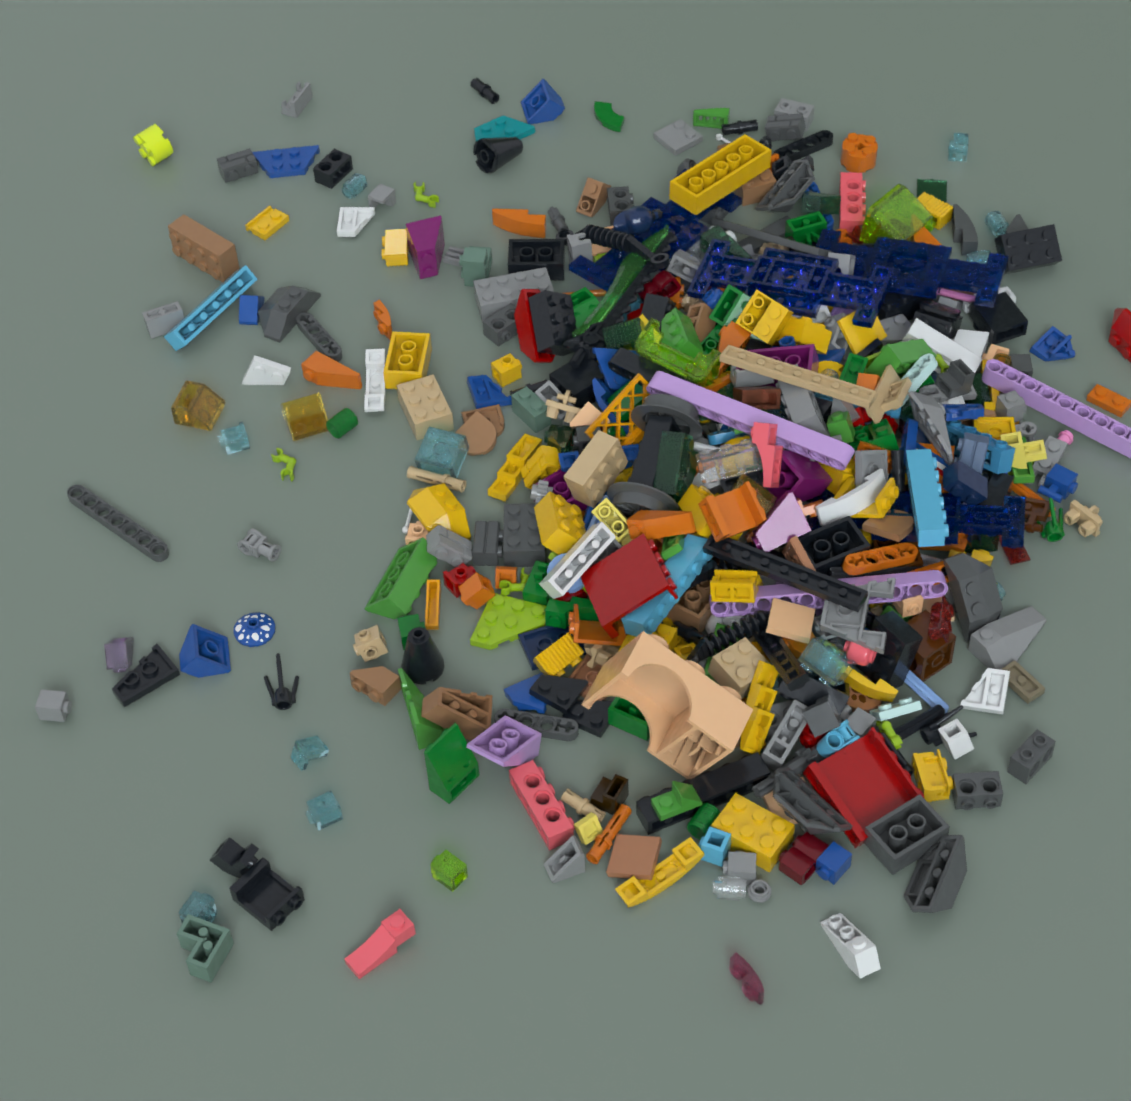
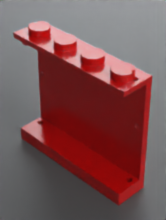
M644 533L588 568L580 576L601 626L612 639L620 635L615 625L616 621L665 590H668L675 599L678 598L675 592L677 585L671 577H668L671 573L665 564L662 565L665 561L659 551H657L659 549L653 539L648 540Z
M874 727L865 736L821 762L817 763L815 761L809 764L803 772L817 794L853 826L851 830L843 832L854 848L864 844L868 838L865 833V827L919 794L924 798L923 792L916 788L911 781L909 772L899 764L897 755L885 744L883 735L877 732Z

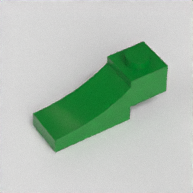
M572 596L570 602L549 599L545 609L546 626L567 629V626H569V612H573L574 604H578L579 620L599 621L591 600Z

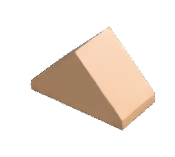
M588 401L570 422L571 429L591 425L602 412Z

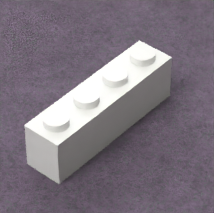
M917 318L902 339V342L911 339H924L935 354H941L947 365L950 366V362L961 359L974 373L982 361V358Z
M603 522L592 525L539 585L553 599L562 597L616 536Z

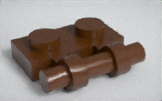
M1011 495L1005 508V516H1010V519L1002 518L1001 526L1008 527L1009 530L1022 529L1028 533H1042L1043 524H1037V521L1046 522L1050 512L1049 501ZM1019 518L1028 519V522L1018 520Z

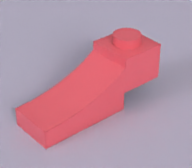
M754 422V426L751 428L752 443H756L761 456L763 487L779 488L783 446L775 445L778 424Z
M401 909L397 910L381 921L380 927L359 948L344 958L346 965L358 979H361L396 954L397 947L416 934L414 924Z

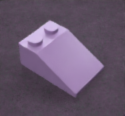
M505 715L470 741L466 748L503 767L519 766L539 755L542 733Z

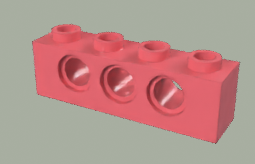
M841 172L839 186V229H846L852 235H861L862 227H866V216H863L866 214V204H863L866 201V192H862L865 191L866 180H862V173Z
M533 760L510 769V784L549 851L563 845L572 835L574 836V821L571 817L567 818L562 801H557L555 798L554 788L551 783L547 784L545 781L543 769L540 766L537 767Z

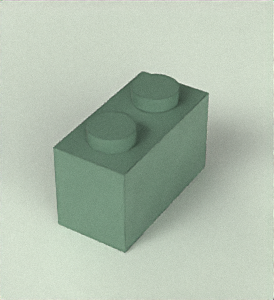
M527 386L511 395L512 412L535 433L551 425V418L546 416L548 406Z

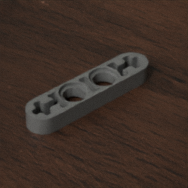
M308 312L297 315V327L320 353L339 362L342 359L341 347L314 316ZM313 330H318V331H319V332L316 333V334H311V333H310V332L313 331ZM322 341H328L325 345L319 344Z
M511 709L498 710L494 715L495 723L505 715L516 719L518 722L529 720L532 723L528 727L542 733L541 737L573 741L579 735L578 724L573 719ZM549 723L553 725V728L544 730L541 726Z

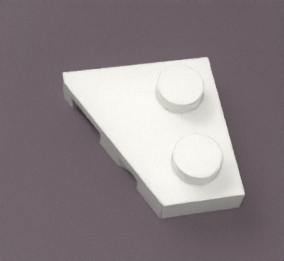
M340 207L337 237H356L375 215V207Z
M254 355L243 377L242 384L284 385L290 374L291 367Z
M987 668L980 681L975 683L965 700L961 701L960 705H963V709L1003 715L1010 671Z

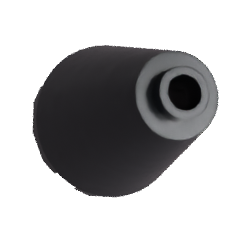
M517 137L481 138L475 142L473 153L477 155L478 159L476 164L484 173H493L521 154L523 143Z
M417 627L408 633L401 668L413 683L421 685L426 684V681H435L442 675L444 659L428 630Z

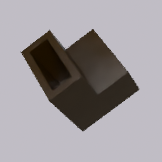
M615 774L612 780L603 777L590 797V803L598 809L614 815L619 805L623 804L629 795L628 779Z

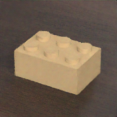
M434 374L397 385L399 403L417 441L454 430L452 412Z
M598 430L563 476L575 500L594 508L602 500L608 487L614 484L619 473L625 469L628 460L619 439Z

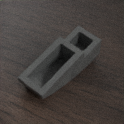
M953 204V243H961V255L976 256L978 237L975 227L964 210L957 204Z

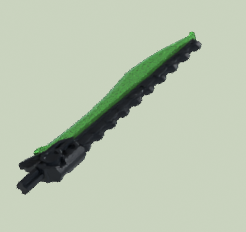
M665 225V228L644 240L642 244L654 254L666 253L670 251L669 244L677 241V236L672 232L669 233V226ZM631 252L622 261L617 275L604 298L584 323L572 333L573 337L563 343L564 348L575 352L568 363L572 366V369L576 370V368H579L585 358H596L592 348H607L615 333H617L615 325L624 322L622 315L630 312L631 306L629 304L637 301L636 294L644 291V285L642 284L651 281V275L649 274L657 271L637 253Z

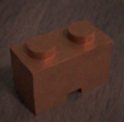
M773 386L733 387L734 400L757 409H780V388Z

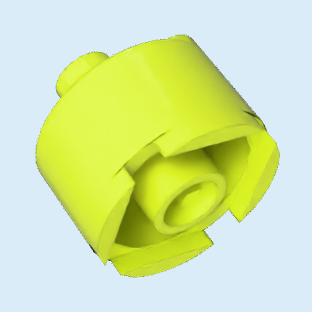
M156 124L133 136L135 143L140 147L138 150L143 158L147 157L151 166H155L173 153L168 138H164L162 135L164 132Z

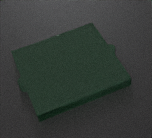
M917 179V197L926 192V194L933 195L938 200L940 199L947 203V181Z

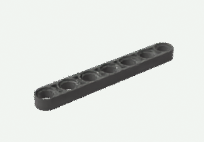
M82 485L69 487L67 490L69 501L153 561L162 562L169 557L168 547L162 540ZM76 492H81V493H82V494H81L80 496H78V497H73V496H72V495H73L74 493H76ZM90 501L95 502L92 506H85ZM102 511H109L107 515H99ZM117 520L123 521L120 525H113V522ZM129 530H136L132 535L126 534ZM142 540H150L148 544H140ZM157 549L164 550L161 554H154Z

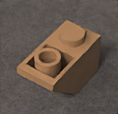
M588 177L576 212L593 218L605 204L607 188H611V185Z
M383 666L352 670L350 672L352 687L357 692H363L369 696L373 702H379L384 706L401 690L400 676Z

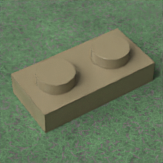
M1014 660L1000 669L1010 671L1008 686L1027 704L1044 694L1045 687L1017 661Z

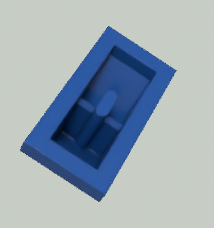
M240 295L239 324L258 325V310L264 304V296Z

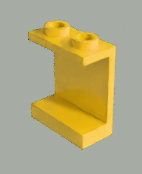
M848 477L833 498L838 499L855 489V477ZM890 478L874 503L850 517L884 518L899 496V488L896 486L895 479Z

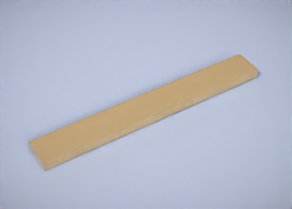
M728 345L719 356L720 362L867 409L872 406L878 396L877 391L735 346Z

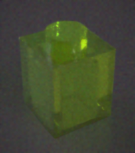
M448 850L435 856L430 864L432 877L452 892L468 877L467 865Z

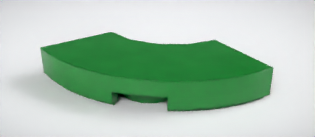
M595 101L594 114L596 119L604 127L612 131L621 132L624 116L618 115L612 110V103Z

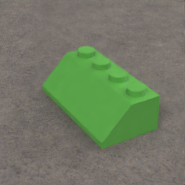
M422 537L398 549L364 608L367 612L391 619L404 617L410 613L413 601L419 597L422 585L427 582L430 571L437 565V558L427 553L428 543L426 539Z

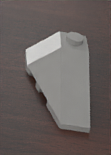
M913 391L909 392L914 420L919 422L918 427L947 465H951L954 463L944 418L946 414L942 403L938 404L934 397Z
M1030 606L990 622L972 633L968 650L987 668L1000 670L1014 660L1018 662L1022 653L1027 650L1029 643L1036 637L1047 619Z

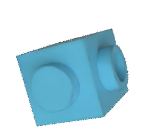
M709 826L705 837L702 836L699 842V848L704 852L701 860L723 867V860H726L728 851L731 849V834Z

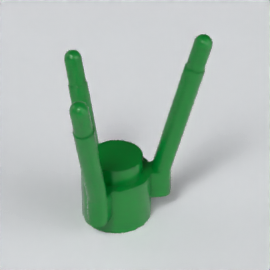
M1050 497L1049 504L1052 520L1046 523L1041 536L1042 538L1047 537V540L1050 542H1057L1065 536L1063 530V508H1059L1058 523L1053 498Z

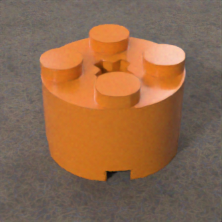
M848 134V137L842 143L841 165H844L846 170L853 173H865L866 170L873 169L876 165L878 150L876 138L872 135Z

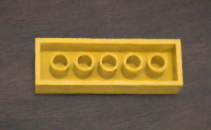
M744 134L671 180L669 199L697 215L770 168L772 150Z

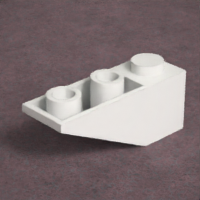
M839 913L820 922L848 968L860 979L881 969L876 945L845 916Z

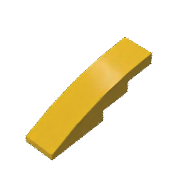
M524 434L507 454L506 462L497 472V479L488 488V496L507 501L522 480L520 470L537 451V448L541 446L542 439L528 434Z
M761 660L758 662L746 704L753 711L741 734L740 749L751 754L757 752L760 754L775 716L770 710L778 692L773 690L778 672L773 665Z

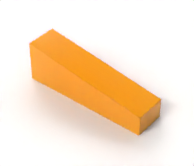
M427 580L425 629L439 630L440 580Z

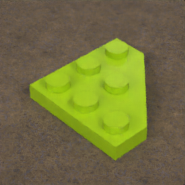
M495 593V596L486 604L471 636L470 645L492 650L497 648L500 643L508 640L509 642L517 640L518 634L546 626V606Z

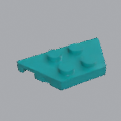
M504 115L474 128L476 141L481 138L517 137L521 140L536 133L533 125Z

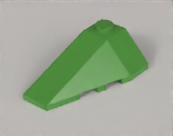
M399 668L398 675L400 676L401 689L418 749H425L430 743H434L441 736L445 728L421 717L424 696L405 671Z

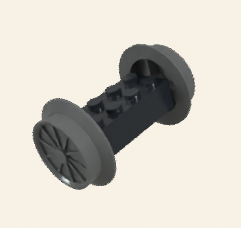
M651 394L645 397L642 405L636 406L632 410V421L645 432L643 439L639 443L638 456L633 462V472L628 482H617L611 484L607 489V496L625 516L631 517L639 510L679 511L678 503L664 492L670 447L682 448L685 439L696 441L703 432L700 423L697 421L699 417L698 410L689 402L672 395Z

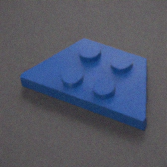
M319 145L252 153L259 162L261 169L266 171L269 178L305 175L309 170V166L314 162V156L320 153Z
M592 348L608 389H620L630 381L613 372L608 366V362L618 349ZM629 350L660 366L661 352Z

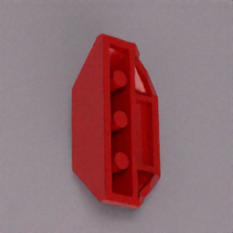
M522 289L514 313L520 349L534 363H551L555 355L539 353L537 350L529 297L540 293V290Z
M1116 308L1109 342L1131 363V311L1128 308Z

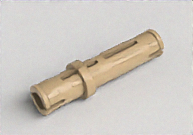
M409 466L407 470V478L433 485L445 483L449 489L461 493L465 491L466 480L451 477L450 474L445 473L442 475Z

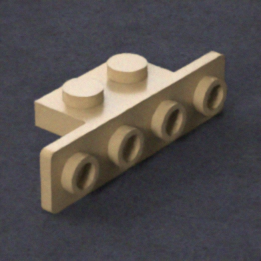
M891 364L886 366L874 390L878 392L877 399L869 409L865 408L867 415L872 418L875 424L880 423L886 411L891 409L897 410L903 405V401L912 385L908 377L901 380Z

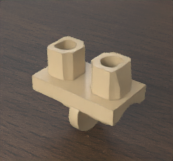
M566 390L565 395L557 394L556 399L563 400V403L550 399L546 400L545 405L548 406L547 417L557 419L561 409L567 411L564 422L570 423L581 408L568 405V402L576 404L577 398L570 396L571 390Z
M1076 500L1070 503V508L1065 513L1063 519L1069 526L1078 523L1079 534L1083 537L1091 534L1097 537L1100 534L1099 529L1103 523V520L1098 515L1099 508L1096 505L1088 508Z
M584 643L585 652L592 656L591 660L587 662V666L590 668L598 664L603 666L604 663L618 652L621 646Z

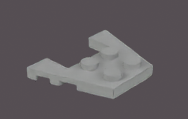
M887 578V581L877 582L876 580L868 581V584L856 586L868 591V597L859 612L825 600L820 629L884 654L887 638L886 632L864 630L870 597L893 599L896 578Z

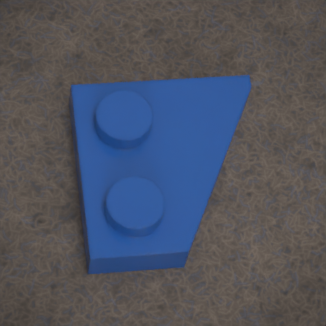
M487 375L467 377V385L476 409L498 404L500 406L512 405L511 396H505L502 393V388L493 383L492 379Z
M942 404L946 411L944 415L946 421L978 419V417L984 416L982 404Z

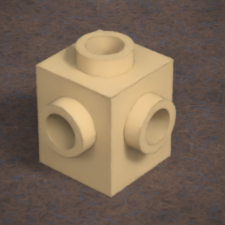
M378 625L354 634L355 644H353V648L357 656L361 655L365 662L377 659L379 656L388 653L386 639Z

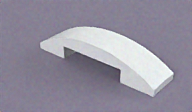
M385 348L366 349L365 412H378L385 409L386 388L383 374L386 362Z
M880 468L864 478L865 483L838 499L831 497L817 505L815 509L820 525L825 526L847 516H852L874 503L876 497L886 484L883 469Z

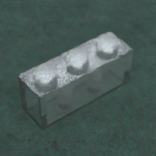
M744 439L735 445L724 444L719 449H705L700 451L699 454H695L702 484L763 469L759 450L756 443H752V439Z

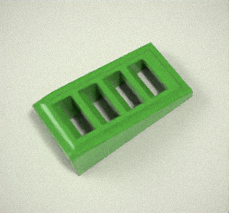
M730 108L696 109L693 111V126L722 129V124H729Z

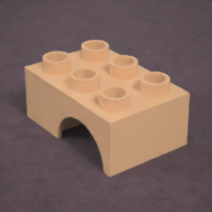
M644 631L603 664L581 704L589 710L597 700L610 696L620 697L634 704L645 717L649 727L650 741L647 751L690 780L733 752L753 711L751 707L741 701L742 698L736 690L727 686H720L705 675V670L701 665L691 660L682 659L669 649L668 643L658 635L647 634Z

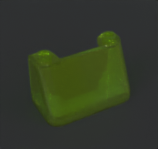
M897 184L868 209L859 240L867 244L889 243L893 247L892 256L899 258L909 250V240L923 227L931 232L936 222L934 221V216L906 186Z
M651 317L635 342L637 354L701 387L713 384L712 380L718 378L720 368L719 356L721 352L712 349L711 353L703 355L699 351L694 359L662 343L664 333L659 331L660 321Z

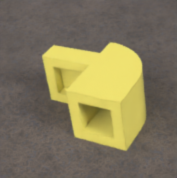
M1021 431L1000 435L1001 440L1006 441L1009 446L1015 448L1012 467L1028 469L1027 462L1047 459L1043 439L1023 443Z

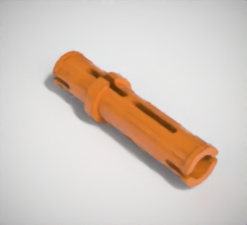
M625 804L619 805V808L602 833L596 836L594 845L586 854L589 862L598 864L605 851L610 850L613 845L612 841L632 814L630 807Z

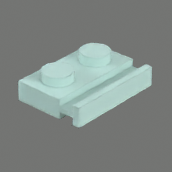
M906 697L894 704L886 703L879 705L877 709L870 710L869 714L876 717L877 721H884L921 710L922 706L920 700H912V697Z

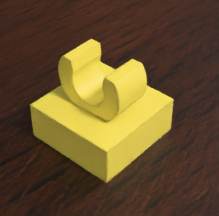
M592 812L573 824L581 843L584 845H588L603 831L596 814Z

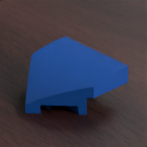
M1054 326L1029 351L1043 361L1075 357V350L1072 349L1071 344L1072 336L1064 335Z
M542 672L504 689L505 696L514 706H517L518 711L536 710L538 714H545L547 704L529 694L530 688L540 675L543 674Z

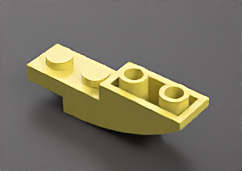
M607 497L591 511L600 522H603L616 536L615 539L623 546L634 540L630 539L626 522L627 517Z

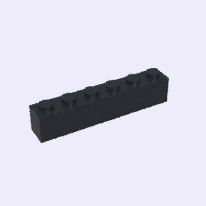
M757 752L752 755H745L735 762L726 763L713 771H706L691 780H684L682 783L693 785L702 804L709 803L718 807L729 802L735 793L744 796L754 792L752 787L768 778L771 772ZM672 787L662 789L659 793L645 796L636 801V814L647 834L650 835L693 817L700 806L660 821L651 805V798L672 791Z

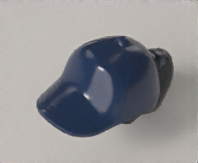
M634 206L619 213L614 219L613 226L616 231L633 235L642 234L652 227L655 220L661 219L663 213L660 209L651 211L645 206Z

